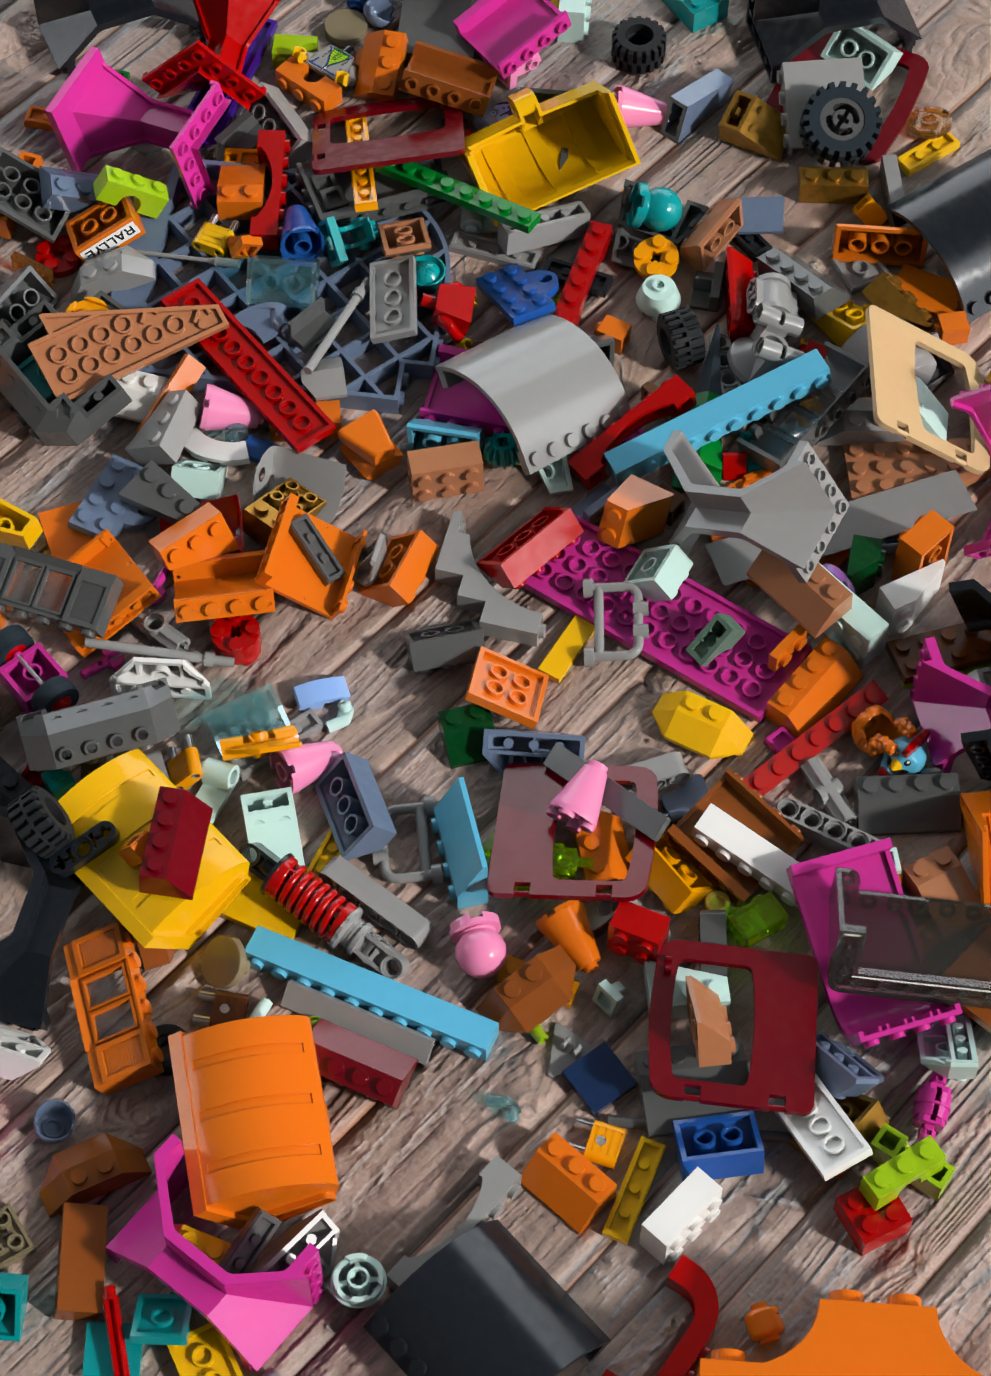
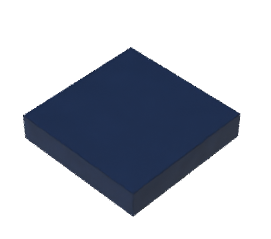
M603 1042L564 1069L561 1074L593 1116H596L637 1087L638 1084L606 1042Z

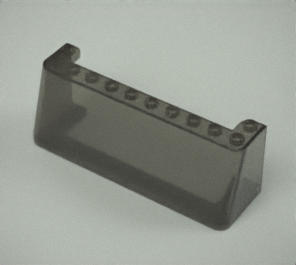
M836 867L829 896L828 984L832 990L841 993L949 1005L960 1003V1006L991 1009V905L859 890L860 875L857 871L850 868Z

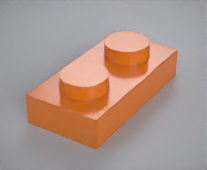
M800 624L769 654L767 668L773 672H776L781 666L785 667L790 662L792 654L796 650L801 651L808 640L806 638L807 631Z

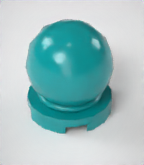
M638 182V184H634L628 202L633 203L631 213H626L627 225L639 228L643 223L646 228L656 232H664L675 227L681 219L683 210L681 199L675 191L666 187H654L649 190L647 183Z

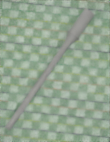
M136 250L147 256L207 262L215 265V267L240 268V259L218 257L217 255L216 257L204 258Z

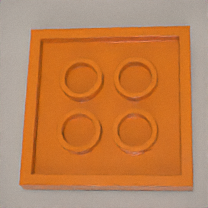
M481 646L477 653L465 700L534 729L538 723L549 675Z

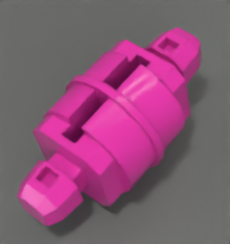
M935 1071L930 1074L928 1082H925L917 1090L916 1099L913 1102L912 1125L919 1128L918 1142L929 1135L934 1139L936 1132L941 1131L947 1124L948 1115L951 1112L952 1089L945 1086L947 1078Z

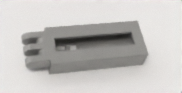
M882 155L879 178L886 207L904 197L897 155Z

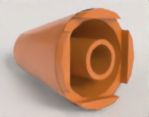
M568 900L553 908L554 912L549 917L547 914H544L536 921L537 928L554 947L562 946L575 963L578 972L584 971L587 974L599 967L597 962L601 960L583 901Z

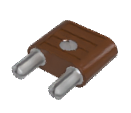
M200 990L198 999L212 1001L214 1004L210 1017L194 1014L192 1023L210 1027L225 1022L245 1019L250 996L223 990H217L216 993Z

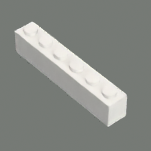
M711 803L690 834L694 837L695 842L700 846L709 847L715 851L716 856L725 862L730 861L736 865L740 873L745 876H752L758 880L762 888L774 891L781 896V900L786 904L798 907L786 869L799 862Z

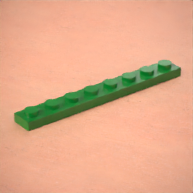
M414 162L375 167V172L527 234L541 221V216L538 212Z

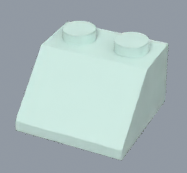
M181 459L172 466L171 478L191 496L199 498L200 502H206L222 497L228 466H222L220 463Z
M677 544L647 548L642 551L624 582H631L637 585L642 591L643 597L654 602L669 601L677 595L680 585L688 577L694 563Z

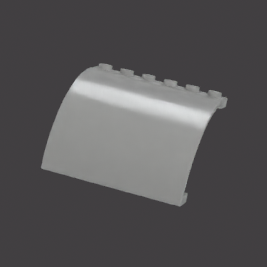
M545 314L519 324L435 366L443 388H450L467 380L490 400L504 419L519 450L517 455L524 475H531L587 445L591 439L600 436L611 423L620 420L626 411L630 409L622 383L603 351L583 330L556 315Z

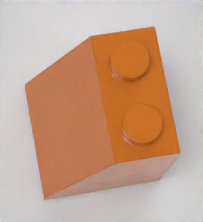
M631 474L606 500L596 539L619 549L661 535L664 532L674 493Z

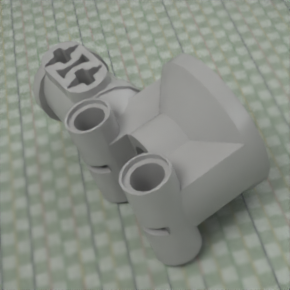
M771 272L759 275L757 278L753 277L747 287V313L753 315V324L756 328L749 336L736 339L727 352V360L731 370L744 384L805 354L803 351L789 347L784 339L786 335L797 338L803 330L804 319L797 316V293L791 291V282L780 273Z

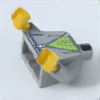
M329 45L323 50L312 53L307 52L303 47H294L291 57L297 58L299 63L305 62L309 65L311 81L317 82L326 76L333 80L334 83L342 86V92L346 86L356 84L357 68L355 67L354 58L356 51L352 46L347 45L341 50L333 45Z

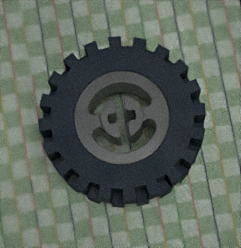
M840 81L838 87H835L834 82L828 83L826 89L822 86L817 90L816 95L813 93L805 106L799 124L801 126L799 131L800 137H804L802 145L804 149L809 146L808 154L812 158L817 154L819 156L817 162L823 164L824 160L830 161L829 167H835L837 162H840L841 168L847 167L850 161L852 165L857 164L860 158L864 159L869 151L872 150L880 134L882 117H879L881 113L880 106L874 107L877 100L874 96L867 97L869 92L867 89L863 88L861 92L856 90L858 86L856 83L852 82L851 87H846V81ZM845 111L849 112L845 123L841 125L838 133H833L837 124L843 118ZM826 122L830 123V129L828 128Z

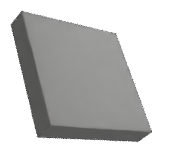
M871 245L866 246L865 250L870 249L872 253L876 254L872 251ZM830 258V264L851 295L862 292L881 273H889L882 262H878V264H869L867 261H855L854 263L838 262L837 259L832 260Z

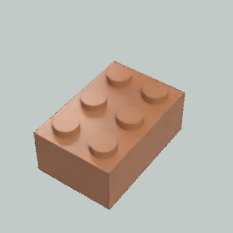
M478 440L407 451L408 481L413 502H426L431 499L451 498L456 495L475 494L484 491L483 459Z

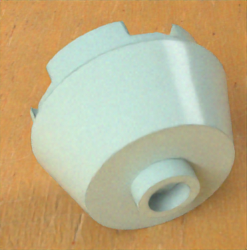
M656 274L648 277L636 293L635 300L641 314L645 313L652 317L653 321H657L659 314L680 307L681 295L675 282L670 277Z
M365 1253L347 1255L335 1266L331 1275V1289L334 1296L339 1302L351 1308H365L373 1305L382 1297L387 1285V1276L383 1266L375 1258Z

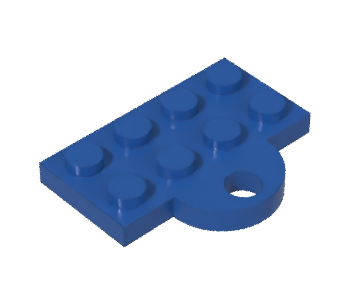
M515 263L506 265L495 272H488L475 279L480 291L514 326L556 310L555 302L551 298L558 293L559 282L557 275L551 271L534 270L525 273Z

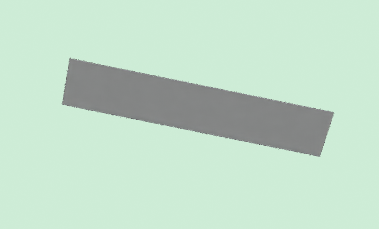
M956 469L848 501L849 507L847 512L844 514L821 557L851 548L854 534L882 539L902 533L905 529L909 530L914 526L919 516L922 514L926 515L932 509L944 519L978 509ZM731 537L705 544L724 586L750 579L747 576V571L762 550L743 539Z

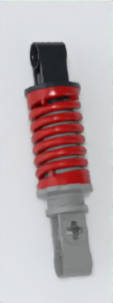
M259 842L247 843L239 848L238 851L250 863L249 870L263 881L260 893L268 896L274 902H278L280 907L286 908V911L293 914L295 919L301 920L304 926H309L312 932H317L318 937L321 939L326 938L327 944L330 945L331 949H335L339 945L347 949L346 952L353 955L355 953L364 963L392 980L408 973L410 968L408 958L391 946L385 938L376 934L373 931V925L362 921L363 909L357 907L352 902H348L345 905L346 898L344 896L338 897L339 893L337 890L330 891L331 886L323 884L321 878H315L314 872L309 871L306 873L307 867L305 865H298V860L292 853H288L281 859ZM250 848H253L257 853L255 861L250 860L248 856ZM392 960H396L400 965L398 973H394L390 968Z

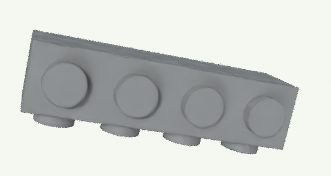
M582 201L536 211L540 213L541 221L529 234L499 222L497 242L506 255H511L584 237L590 224L591 214Z

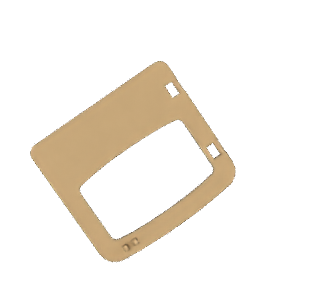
M870 305L866 309L865 315L873 417L875 422L881 428L893 434L896 433L904 437L905 440L952 463L954 462L974 474L980 475L985 473L990 467L989 450L970 415L971 453L929 433L923 427L916 385L915 345L959 367L964 380L963 388L966 390L978 389L979 385L982 384L976 362L964 351L875 305Z

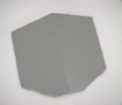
M341 357L321 359L312 374H306L303 369L300 371L302 384L312 394L315 401L347 397Z
M380 533L366 546L364 552L360 554L359 561H361V564L352 580L365 587L371 586L375 581L387 554L385 535Z

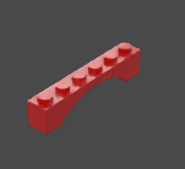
M258 130V161L263 162L269 170L272 186L268 200L256 217H251L249 235L262 238L263 246L260 249L278 250L283 229L280 224L284 223L285 209H282V205H286V191H283V188L288 186V175L285 174V170H289V157H286V153H290V140H286L285 130Z
M590 221L553 315L564 318L578 327L595 274L603 259H606L612 244L613 225Z
M677 374L672 378L666 379L657 390L647 394L636 407L627 410L620 420L611 423L605 432L591 439L584 449L575 452L570 457V460L567 461L570 473L589 491L607 477L605 472L607 466L604 457L605 452L620 446L635 431L655 420L673 415L680 416L697 404L695 392Z

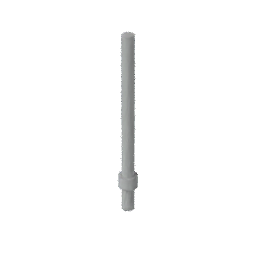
M365 277L359 287H355L352 291L351 299L305 365L303 370L306 374H312L358 303H362L367 296L366 291L370 287L369 277Z
M87 637L84 643V647L188 660L189 662L203 663V666L214 667V665L234 667L235 661L233 657L215 655V652L205 651L204 654L96 638L90 639Z

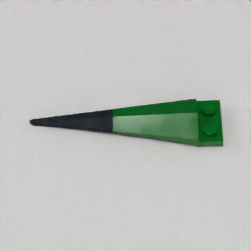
M719 324L715 327L695 394L697 404L691 410L721 396ZM722 437L717 441L700 447L696 451L719 485L721 484ZM674 472L672 489L679 493H685Z

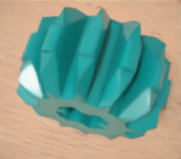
M503 430L501 434L494 432L492 437H487L484 455L488 464H493L495 469L503 467L505 470L508 466L514 468L515 464L520 463L517 455L519 450L511 432L507 434Z

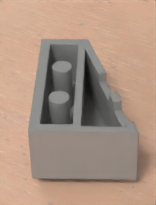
M186 389L169 391L125 450L143 467L151 460L157 465L177 463L203 407Z

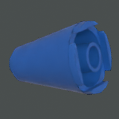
M290 206L285 212L280 251L282 256L290 260L294 265L312 264L317 261V257L321 253L323 255L325 252L326 242L324 235L304 206Z

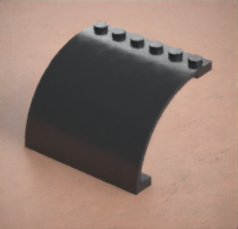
M991 149L885 207L890 227H901L909 223L934 249L953 282L959 301H957L960 311L965 310L969 323L991 311Z
M499 1220L483 1223L467 1231L434 1254L388 1297L363 1326L407 1376H557L583 1356L589 1362L594 1361L611 1341Z

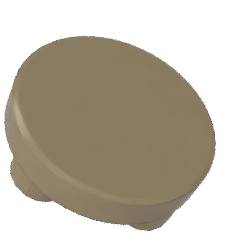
M353 9L336 10L328 15L325 20V37L335 44L343 45L344 48L347 45L354 48L355 44L363 40L367 34V20L362 13Z
M217 936L208 943L204 950L202 972L205 980L212 987L230 989L250 970V961L246 959L244 946L237 937Z

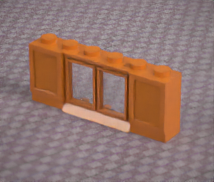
M118 921L63 946L70 976V987L84 1049L87 1052L94 1088L106 1096L164 1072L162 1065L164 1056L156 1040L158 1031L152 1023L150 1015L153 1010L145 994L147 985L139 969L141 967V960L134 948L136 939Z

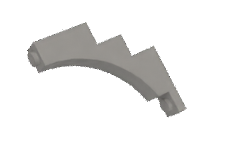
M454 510L435 567V582L459 587L457 608L482 614L479 626L482 628L484 636L537 647L539 638H544L547 625L543 624V613L517 605L501 595L489 584L473 557L470 535L465 533L467 523L463 522V512Z

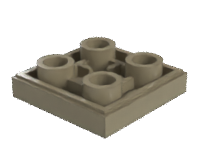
M10 1203L0 1208L1 1272L36 1252V1248Z

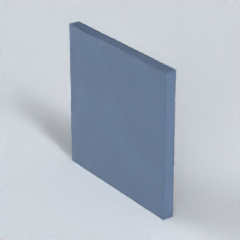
M784 196L739 197L742 199L744 225L738 231V235L783 233Z

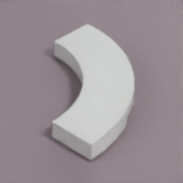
M195 425L184 446V449L191 456L203 462H216L222 466L250 464L245 441H218L204 435Z

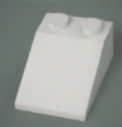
M944 559L879 588L875 612L889 623V636L897 632H905L937 593L946 562Z

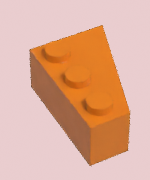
M210 502L148 541L157 559L169 571L240 550L221 512Z

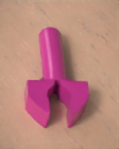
M164 565L152 582V585L161 595L152 605L162 602L166 597V590L162 589V585L170 571Z
M101 650L102 659L81 670L80 676L83 679H87L105 668L112 669L115 673L125 663L124 654L113 660L111 658L119 655L120 652Z

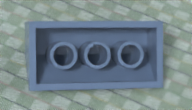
M40 166L39 177L42 207L82 213L99 202V200L95 199L93 183L99 174Z
M344 752L314 786L340 855L344 859L350 860L382 850L397 832L368 760Z

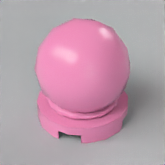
M482 911L483 916L473 918L466 914L450 924L451 931H449L451 941L457 944L455 947L456 961L460 969L472 978L484 979L493 977L503 968L506 962L507 947L502 936L499 934L501 924L498 915L494 912Z

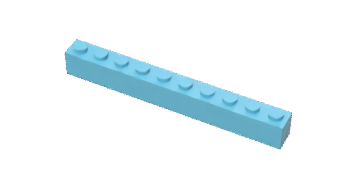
M814 349L605 452L604 457L607 467L618 485H621L631 474L641 477L647 473H652L657 468L670 463L663 448L674 430L682 431L695 451H697L700 447L717 441L722 436L732 431H737L742 426L759 420L772 411L782 409L785 405L802 399L817 389L824 388L832 382L830 368L818 350Z
M259 925L245 948L246 959L250 961V967L254 970H265L279 980H294L433 1037L445 1048L461 1050L472 1059L480 1058L486 1061L499 1035V1023Z

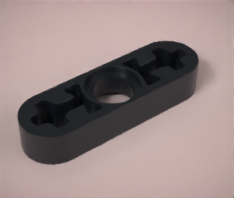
M109 821L99 822L53 854L49 859L50 870L60 878L69 877L113 847L120 838L118 828ZM106 829L109 831L110 837L108 839L103 837V831ZM93 837L97 840L99 846L91 840ZM89 843L91 846L89 853L85 856H80L78 854L80 845ZM72 853L77 861H73L69 854ZM60 860L65 861L66 867L64 869L59 868Z

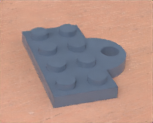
M113 454L69 520L68 528L92 538L107 528L117 539L122 529L139 531L144 529V525L155 522L157 516L152 514L148 516L140 515V509L122 503L118 496V493L144 467Z

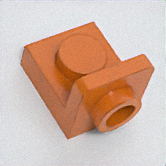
M251 235L229 236L227 239L231 258L252 259L263 246L261 237Z

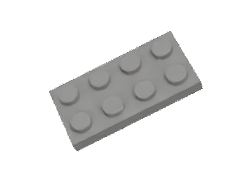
M411 254L369 263L371 342L377 344L416 336L417 288L416 259L414 255Z

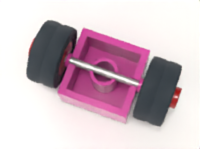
M10 625L0 630L1 684L26 713L46 709L48 713L77 704L79 700L78 690L69 681L67 673L39 642L34 644L33 638L20 625Z

